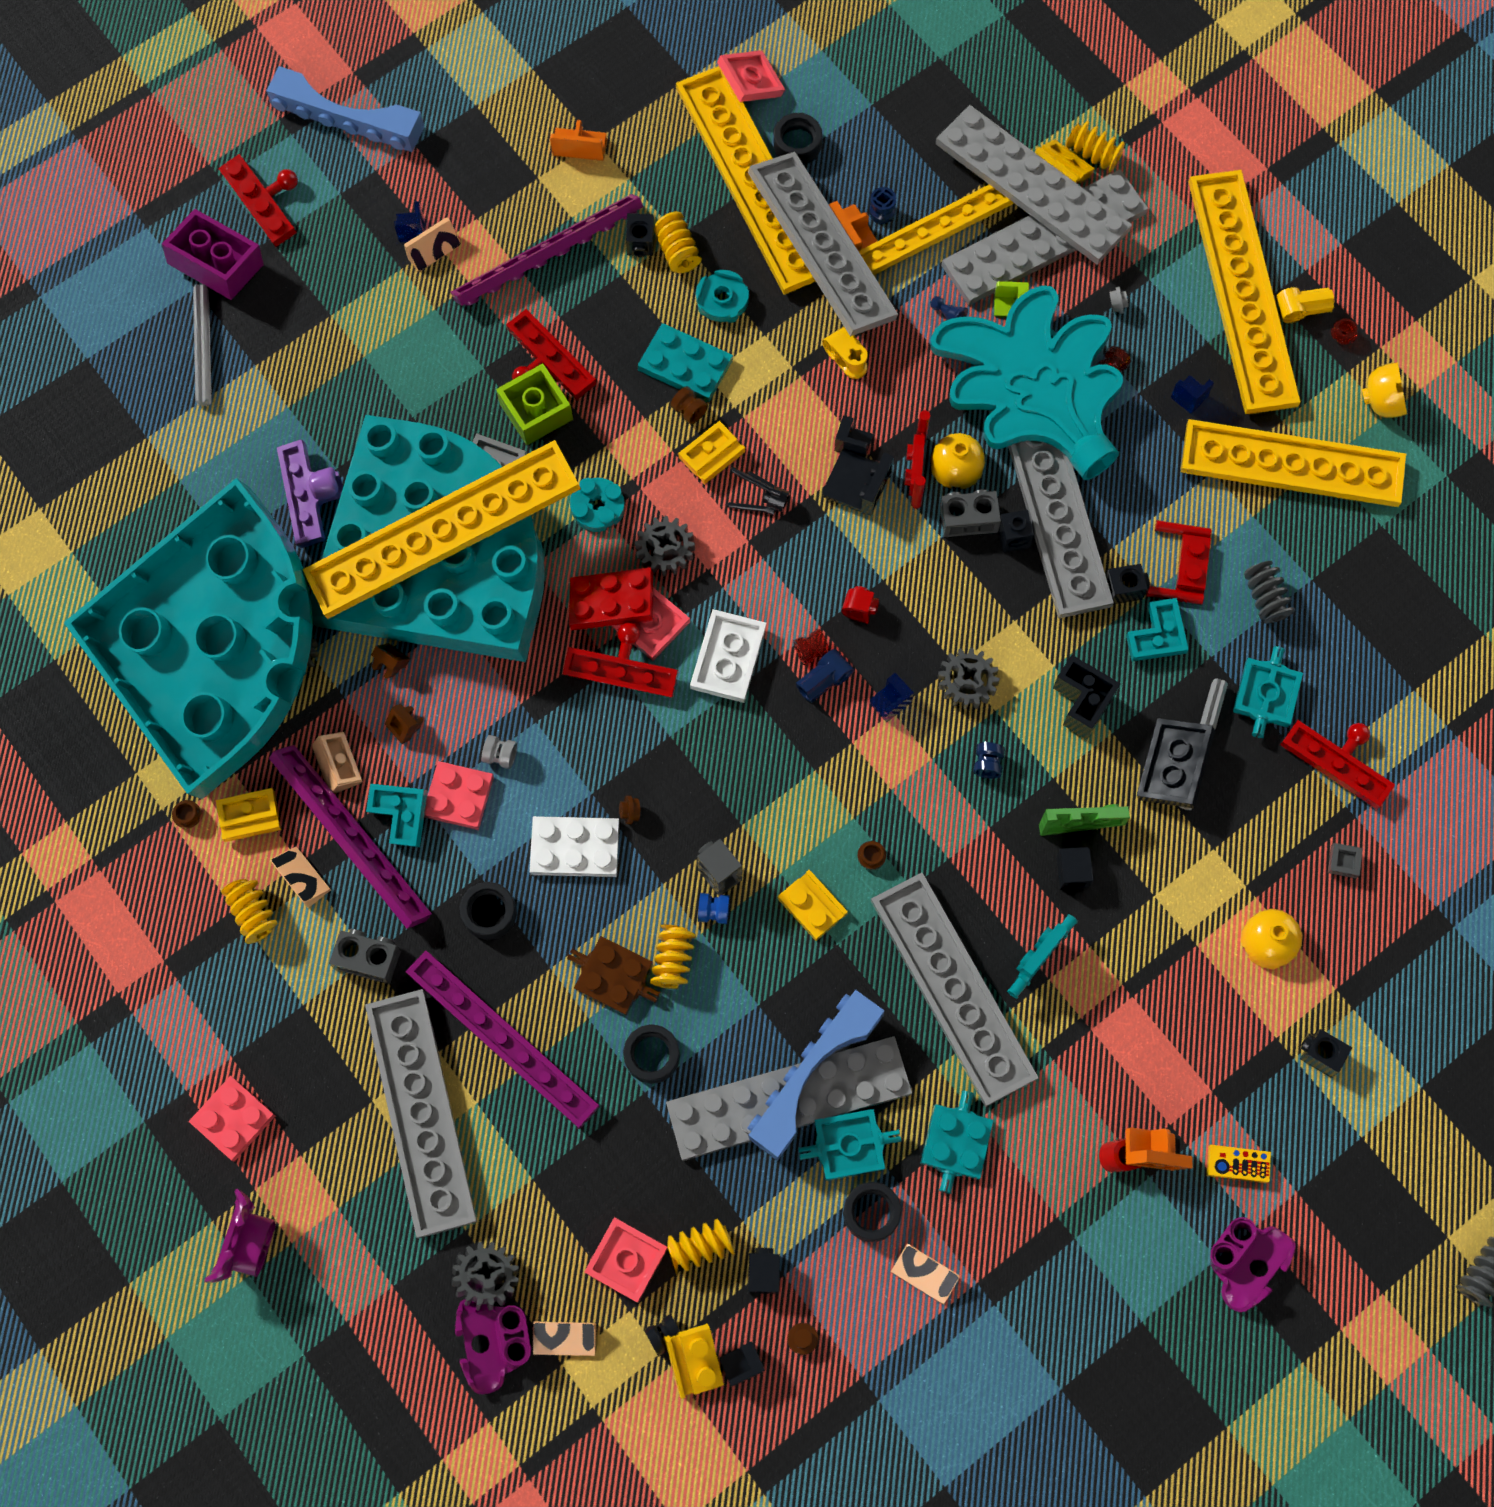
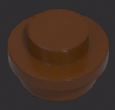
M625 796L624 801H621L619 804L620 818L625 819L626 824H632L633 821H639L640 802L638 798Z
M191 800L177 803L172 811L174 823L184 829L197 825L202 815L200 807Z
M868 841L860 846L857 858L862 867L868 870H876L885 863L886 850L880 843Z
M798 1323L789 1330L787 1342L793 1352L806 1355L816 1348L818 1334L810 1324Z

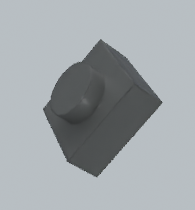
M1333 843L1330 849L1328 873L1357 879L1360 876L1363 848Z

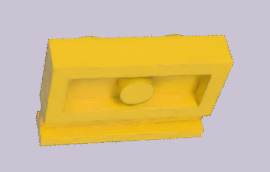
M1055 139L1043 144L1042 147H1037L1035 151L1037 155L1075 183H1080L1090 178L1095 170L1094 167Z
M718 421L680 451L678 455L679 459L705 485L744 454L745 447Z
M273 788L216 800L219 825L222 832L221 837L224 842L281 830Z
M810 870L778 895V900L815 941L820 939L839 920L848 914V911Z
M708 1323L679 1332L678 1335L672 1337H665L681 1399L692 1393L696 1395L724 1386Z

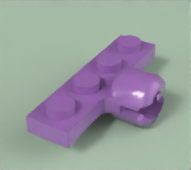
M302 439L277 447L296 545L299 548H304L325 541L320 507L324 503L340 498L343 484L338 472L332 467L312 472L307 446Z

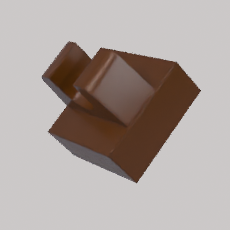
M389 643L375 646L371 654L374 657L372 663L373 670H380L383 664L387 667V671L384 674L385 678L394 677L400 669L406 668L411 659Z
M400 703L391 708L385 725L398 741L404 744L410 741L412 735L420 729L423 719L420 717L415 720L411 716L414 708L412 706L403 707Z

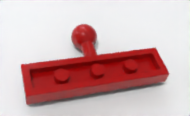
M240 154L218 168L275 247L297 233L272 199L280 191L293 190L297 186L298 177L294 171L290 169L280 171L277 181L264 188Z
M527 309L506 324L507 330L536 359L527 367H517L512 373V380L544 364L548 372L575 400H578L597 384L596 379Z
M624 623L618 629L617 635L621 641L618 657L568 647L563 669L564 675L672 698L674 696L679 670L629 660L632 644L636 643L640 637L639 628L634 623Z
M1297 720L1280 745L1378 810L1395 784L1352 756L1357 746L1368 742L1370 738L1369 728L1363 723L1352 724L1347 730L1348 740L1341 749Z

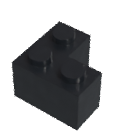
M1071 655L1057 676L1053 689L1075 701L1066 716L1063 726L1088 739L1115 697L1121 683Z

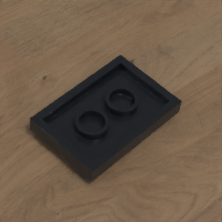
M1157 718L1137 798L1141 801L1195 809L1215 733L1213 725Z

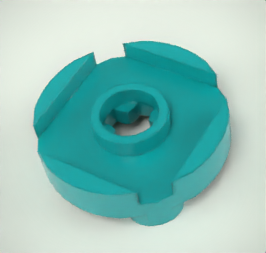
M729 270L714 271L713 275L704 276L696 288L698 311L701 315L716 322L733 323L737 321L739 316L746 310L749 302V291L740 275ZM722 292H726L728 298L726 300H719L715 295H721Z
M605 478L582 479L579 482L581 489L572 493L570 497L571 513L577 524L587 531L602 532L614 523L615 525L619 523L625 511V501L620 486ZM601 500L605 505L604 507L599 506L598 510H594L591 502Z

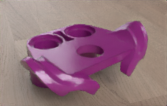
M237 1188L234 1191L236 1195L235 1210L215 1267L211 1270V1274L204 1278L205 1283H216L232 1277V1271L257 1277L263 1267L275 1231L276 1221L253 1214L254 1204L244 1192Z
M1239 1217L1234 1219L1214 1244L1210 1255L1211 1267L1223 1282L1221 1294L1225 1303L1234 1311L1245 1312L1265 1299L1272 1291L1266 1286L1278 1269L1281 1268V1270L1286 1272L1290 1267L1295 1253V1241L1276 1227L1269 1226L1262 1230L1256 1228L1255 1224L1248 1218ZM1243 1228L1250 1232L1251 1237L1248 1240L1242 1241L1234 1236V1232L1237 1229ZM1226 1252L1232 1256L1233 1261L1230 1264L1222 1265L1216 1260V1255ZM1255 1260L1264 1261L1268 1267L1267 1274L1262 1277L1253 1275L1250 1271V1264Z
M464 1299L459 1303L455 1325L456 1336L463 1334L467 1358L461 1359L460 1365L472 1390L477 1394H489L502 1386L505 1374L525 1364L531 1355L524 1312L517 1306L497 1307L493 1305V1310L489 1311L487 1304H482L481 1309L476 1310V1302L472 1301L471 1304L466 1306L464 1305ZM506 1313H511L517 1318V1326L513 1330L505 1328L502 1323V1317ZM477 1335L486 1336L489 1340V1348L484 1353H477L472 1348V1340ZM516 1344L521 1347L523 1356L520 1361H513L508 1357L507 1350L510 1345Z

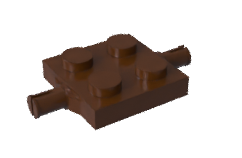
M600 936L596 946L588 956L574 948L571 949L570 953L579 957V959L568 954L567 960L582 966L581 975L574 989L625 1015L628 1014L633 1002L640 996L654 1003L658 999L648 993L660 997L661 992L646 986L647 975L653 962Z

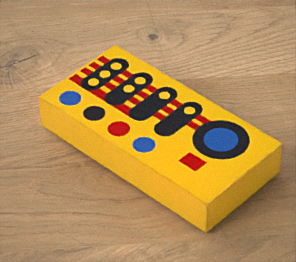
M1209 1145L1207 1176L1269 1183L1271 1152Z

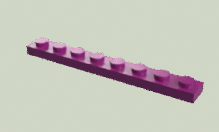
M633 194L620 199L451 291L450 293L454 301L461 306H469L479 300V296L484 293H494L501 289V284L508 280L515 281L525 275L524 272L530 268L537 269L544 266L548 262L547 259L552 256L564 255L570 251L569 247L576 243L583 244L593 238L592 235L598 231L605 232L615 226V222L622 218L624 220L627 219V213L637 214V210L644 207L640 197Z
M292 745L273 751L269 757L271 762L402 924L409 929L427 921L432 913L296 746Z
M425 950L408 968L406 973L577 1128L580 1129L600 1107L429 952Z

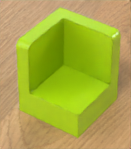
M998 281L994 293V316L1007 318L1014 302L1025 292L1029 291V283Z

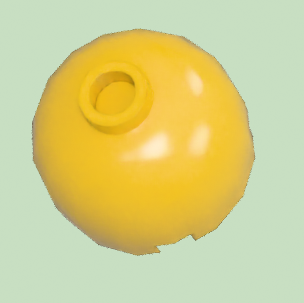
M1398 362L1377 367L1367 379V388L1362 389L1365 405L1371 404L1374 413L1385 418H1396L1406 415L1407 409Z
M962 433L949 434L942 438L934 447L931 457V472L935 479L943 486L951 489L952 486L966 489L976 484L981 478L985 466L984 450L980 443L970 435Z
M1268 909L1256 913L1246 922L1241 934V944L1249 955L1248 958L1253 963L1262 968L1276 969L1287 965L1296 958L1302 946L1303 934L1298 922L1292 915L1282 910Z

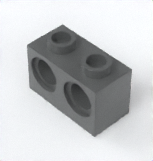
M983 489L969 494L951 492L941 497L939 508L943 537L998 532L1001 519L997 491L989 492ZM986 508L989 513L983 514L977 509ZM958 510L962 515L954 516L950 511Z
M721 839L715 843L710 841L698 851L699 855L697 856L698 871L718 896L725 894L742 881V865Z
M350 929L349 932L340 930L329 962L331 967L337 971L390 985L401 953L398 947L394 945L395 941L382 936H378L377 940L367 938L365 932L356 929ZM352 945L359 946L358 953L355 956L346 957L348 947ZM378 953H387L384 963L380 965L373 964V959Z

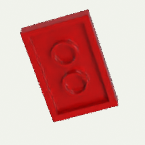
M651 567L570 577L569 626L571 630L621 625L627 622L653 621V571Z

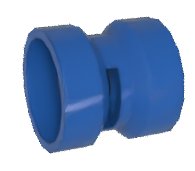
M700 893L698 922L707 923L710 919H713L718 924H727L730 895H720L719 897L712 898L709 893Z

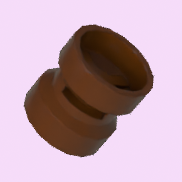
M688 386L679 390L670 403V406L676 412L683 414V418L689 424H694L700 420L708 409V404L701 398L697 399L695 392Z

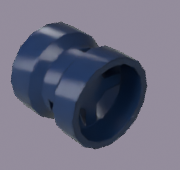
M880 187L871 194L869 215L878 224L889 223L895 216L897 197L892 189Z
M992 742L978 743L976 748L978 761L974 763L973 773L983 778H1000L1002 776L1000 762L1004 758L1005 747Z

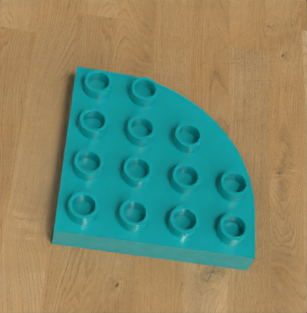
M365 415L322 559L486 476L502 466L489 453L456 433L417 422ZM532 514L329 619L324 616L312 591L310 598L313 625L320 628L526 662L540 611L545 575L543 548L535 532Z
M238 478L234 479L64 622L186 793L200 799L205 798L247 763L277 731L299 692L311 650L313 628L312 604L308 582L302 570L301 561L292 543L253 490Z

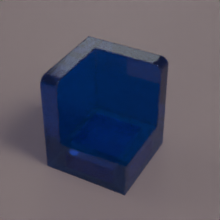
M420 201L414 202L415 212L396 214L397 221L394 222L399 242H409L425 231Z
M1189 375L1184 381L1179 380L1176 383L1171 398L1192 414L1209 396L1214 382L1209 379L1202 385Z
M894 673L886 680L885 688L872 697L869 704L888 722L912 703L914 692Z

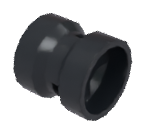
M671 1313L662 1318L660 1324L656 1326L650 1325L644 1329L658 1357L667 1352L666 1341H664L660 1331L663 1332L665 1337H672L681 1332Z

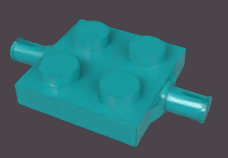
M1279 646L1273 647L1270 661L1247 658L1233 712L1255 720L1252 732L1253 737L1263 738L1266 724L1268 723L1287 728L1291 725L1303 673L1291 670L1281 664L1285 649L1281 647L1279 650Z
M1068 914L1061 924L1058 923L1053 930L1047 927L1034 946L1037 950L1034 952L1030 949L1016 968L1020 972L1016 981L1007 990L1012 997L1017 999L1025 987L1031 984L1030 980L1053 953L1062 939H1066L1068 933L1078 923L1075 917Z
M968 1091L961 1092L959 1107L948 1108L938 1104L933 1106L920 1162L922 1165L933 1167L943 1173L939 1191L947 1194H952L951 1191L955 1177L966 1176L977 1180L981 1178L993 1125L992 1119L978 1116L970 1111L974 1093H968Z
M874 1109L814 1120L817 1133L816 1145L798 1147L800 1160L818 1157L823 1165L825 1181L885 1170L883 1159L884 1145L901 1142V1136H899V1129L881 1133L880 1128L876 1124Z

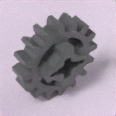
M664 516L663 522H659L656 517L653 518L654 524L652 526L644 523L645 532L638 531L637 536L639 540L635 541V548L638 550L636 552L637 559H643L642 567L646 568L651 565L653 574L659 569L662 571L663 576H666L667 570H671L674 575L677 574L678 566L686 569L685 560L692 561V551H695V543L692 542L694 540L693 532H688V525L683 524L679 526L678 518H675L673 522H669L668 516ZM677 535H678V536L681 538V540L683 541V544H684L683 546L681 545V542L677 541V539H676ZM647 546H649L650 550L654 551L653 557L649 554Z
M973 648L969 649L968 654H964L962 649H958L957 657L950 653L947 658L948 662L942 661L940 668L943 671H939L937 679L942 681L939 683L938 688L939 690L946 689L943 698L948 699L952 697L954 699L953 706L962 702L963 709H967L968 704L972 703L975 709H977L980 700L987 704L990 699L989 695H995L997 689L994 686H998L1000 678L994 676L997 675L999 669L998 667H990L993 662L992 657L987 660L983 659L984 651L975 655ZM952 670L954 672L953 675L956 677L953 683H951L950 681V673ZM984 674L987 678L985 687L983 686L984 682L981 680Z
M478 1242L477 1250L475 1251L470 1246L466 1247V1257L459 1254L456 1261L458 1265H453L452 1274L455 1277L452 1278V1286H460L456 1291L457 1298L465 1295L464 1305L468 1306L472 1301L476 1302V1310H480L482 1304H487L489 1311L493 1310V1305L496 1301L499 1305L503 1306L506 1300L505 1296L512 1298L514 1294L512 1287H517L519 1278L515 1275L518 1274L519 1267L511 1266L514 1256L509 1255L505 1257L506 1248L504 1246L498 1251L494 1250V1242H491L488 1248H484L482 1242ZM476 1261V1265L473 1268H468V1271L465 1272L467 1267ZM481 1273H486V1276L489 1277L490 1279H485L484 1275H480V1274H481ZM503 1280H506L503 1286L499 1290L495 1291V1286L497 1284H502Z

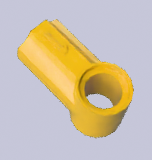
M1296 287L1287 288L1276 296L1284 323L1300 321L1307 315L1332 312L1334 308V294L1329 287L1300 291Z

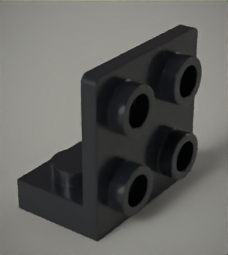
M843 449L825 484L822 497L872 516L892 473L894 456L884 453L880 461H873Z

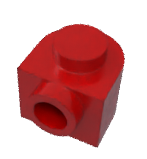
M856 586L847 591L841 612L847 618L868 624L871 614L876 615L880 599L874 598V592H870L869 589Z
M1126 1138L1106 1142L1101 1146L1099 1161L1106 1171L1122 1172L1141 1168V1166L1126 1165Z

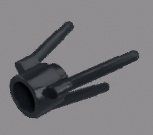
M734 467L730 468V471L735 475L766 491L763 502L767 503V506L728 502V508L765 512L773 516L776 510L783 512L790 495L789 491L773 485L751 471L746 474Z

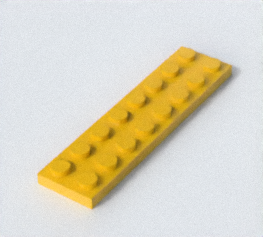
M1188 419L1180 473L1399 507L1402 503L1406 453Z

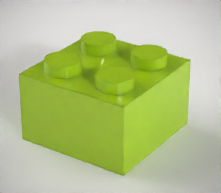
M544 364L533 368L496 389L502 409L526 445L573 420L570 403Z

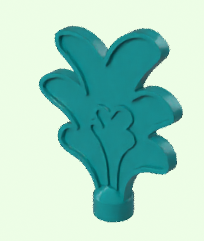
M1042 285L1025 292L1014 302L1008 312L1005 326L978 317H957L942 322L934 330L931 337L932 353L940 357L975 365L961 372L953 381L950 388V404L957 410L992 411L984 423V439L989 447L1002 449L1023 441H1040L1050 444L1065 454L1084 480H1090L1098 476L1113 464L1119 455V451L1103 433L1101 416L1108 404L1120 393L1123 375L1115 367L1107 364L1091 367L1094 359L1107 343L1111 333L1112 323L1107 317L1101 315L1077 317L1065 324L1051 339L1050 327L1058 308L1059 300L1054 288Z

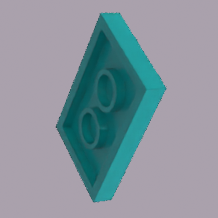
M662 323L637 367L638 371L679 390L688 386L695 392V397L709 403L733 362V355Z

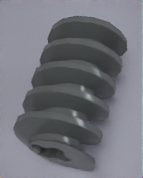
M1272 561L1258 563L1244 572L1245 579L1249 580L1247 585L1250 590H1253L1251 596L1254 600H1257L1255 607L1260 610L1258 615L1260 619L1264 620L1265 624L1281 621L1296 611L1294 607H1285L1292 599L1291 597L1282 598V595L1287 593L1288 589L1287 587L1278 588V585L1284 582V578L1274 577L1281 570L1279 567L1271 568Z
M1488 1237V1246H1483L1480 1249L1482 1256H1476L1474 1258L1475 1266L1471 1265L1467 1268L1469 1276H1462L1460 1278L1462 1286L1457 1285L1455 1287L1474 1303L1492 1308L1494 1305L1488 1299V1296L1494 1297V1237Z

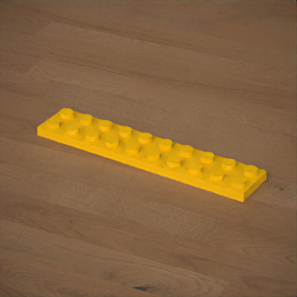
M717 66L677 82L676 89L783 295L816 282L748 174L750 166L773 158L743 102H739L720 67Z
M1242 170L1190 176L1188 183L1245 414L1298 407L1300 398Z
M554 440L302 570L324 616L329 619L581 488Z

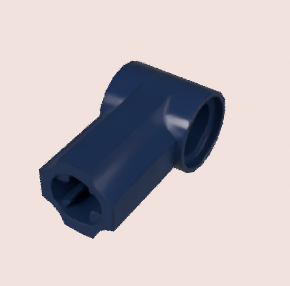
M835 648L827 652L813 670L797 681L796 687L800 694L812 703L833 685L839 686L845 682L854 672V668Z

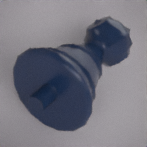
M935 296L930 301L931 308L941 310L946 321L952 318L966 317L968 314L967 307L946 305L940 296Z

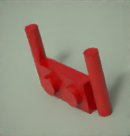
M927 410L920 412L917 433L914 434L913 444L907 445L906 461H911V469L905 470L904 485L909 486V496H912L911 506L915 509L920 508L922 505L926 483L925 477L922 476L924 444L927 439L930 422V412Z
M1156 520L1154 531L1182 535L1176 590L1150 586L1147 589L1146 596L1160 599L1177 598V601L1202 605L1206 587L1212 529Z

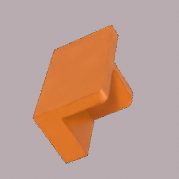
M577 120L575 130L555 128V133L550 136L552 155L604 161L607 133L584 131L581 120Z
M838 201L829 204L858 251L877 242L868 226L869 216L866 212L861 214L854 204L844 209L841 208Z
M1132 1127L1126 1128V1165L1170 1171L1193 1168L1192 1156L1175 1154V1135L1169 1129L1146 1130Z

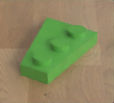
M1118 804L1094 808L1046 809L1039 823L1040 835L1124 826L1130 818L1128 806L1119 807Z

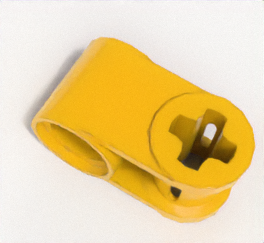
M844 326L822 340L825 351L838 364L846 376L852 379H859L866 374L867 351L855 335L850 337Z

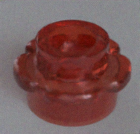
M1341 319L1334 324V328L1331 329V335L1338 343L1343 345L1349 344V342H1354L1357 339V325L1351 319Z

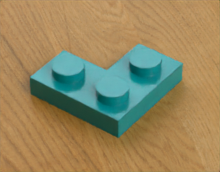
M1177 598L1149 602L1148 610L1152 628L1129 631L1126 635L1131 661L1187 654L1189 648Z
M370 784L366 812L393 815L389 844L420 847L428 790Z

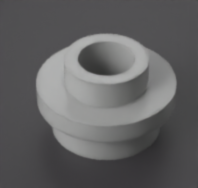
M1116 287L1115 291L1109 292L1113 313L1120 312V314H1123V308L1129 307L1126 291L1120 292V287Z

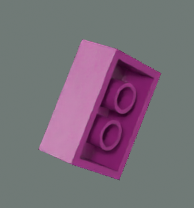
M194 209L162 243L167 264L230 300L237 295L263 266L259 244L197 209Z

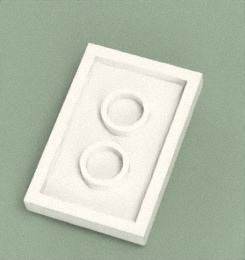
M713 609L690 683V689L745 703L765 634L766 622Z
M533 816L530 874L617 877L619 819Z

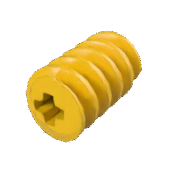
M1087 120L1082 126L1078 123L1071 131L1065 147L1071 149L1074 146V153L1080 154L1083 151L1082 156L1084 159L1092 156L1091 162L1093 164L1100 162V168L1106 169L1109 167V173H1111L1123 154L1125 142L1122 141L1118 146H1115L1116 137L1113 136L1107 141V131L1098 136V126L1089 131L1090 121Z
M678 211L661 217L654 226V233L657 236L671 271L685 273L696 268L701 262V257L697 256L699 251L694 246L695 241L693 238H690L691 232L687 229V223L683 220L684 216Z
M239 879L227 884L221 893L223 896H227L225 901L228 906H231V914L236 916V924L241 926L240 933L246 936L245 943L252 944L267 937L278 922L277 920L267 921L272 916L273 911L262 910L268 905V901L257 900L263 895L262 890H252L258 886V881Z
M664 924L661 925V928L665 931L660 932L658 936L662 943L657 944L656 947L657 951L661 954H657L654 958V961L659 965L654 966L652 969V973L658 977L651 978L650 983L665 989H679L680 984H688V980L681 977V973L690 972V968L684 966L683 962L692 961V957L685 954V950L694 949V945L688 943L687 939L696 938V934L684 927Z
M718 1219L714 1220L713 1230L704 1223L702 1225V1234L695 1227L691 1228V1238H688L683 1231L679 1233V1242H676L671 1235L668 1236V1250L677 1275L678 1265H681L687 1272L689 1271L691 1260L697 1267H701V1257L703 1256L708 1263L713 1262L714 1252L720 1259H723L725 1248L732 1255H735L726 1226H723Z

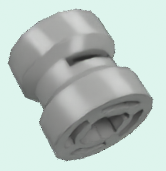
M488 735L483 746L481 761L488 764L499 763L501 767L511 769L516 757L518 743L512 740L501 741L497 736Z

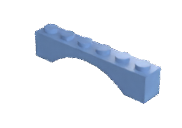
M280 66L266 90L271 106L279 111H288L297 114L303 119L316 120L327 127L334 126L343 129L349 134L367 137L373 142H383L397 150L404 149L413 152L424 129L421 112L397 104L371 110L341 106L317 93L302 73Z
M857 990L851 996L848 994L844 995L836 1007L839 1013L833 1020L828 1018L819 1030L822 1036L816 1044L811 1041L801 1054L804 1058L803 1062L798 1068L794 1065L791 1067L783 1079L786 1085L780 1092L775 1090L765 1103L769 1108L763 1116L757 1114L747 1128L751 1131L748 1139L777 1161L796 1137L795 1117L797 1104L802 1089L810 1075L822 1061L837 1050L866 1040L884 1015L882 1008Z

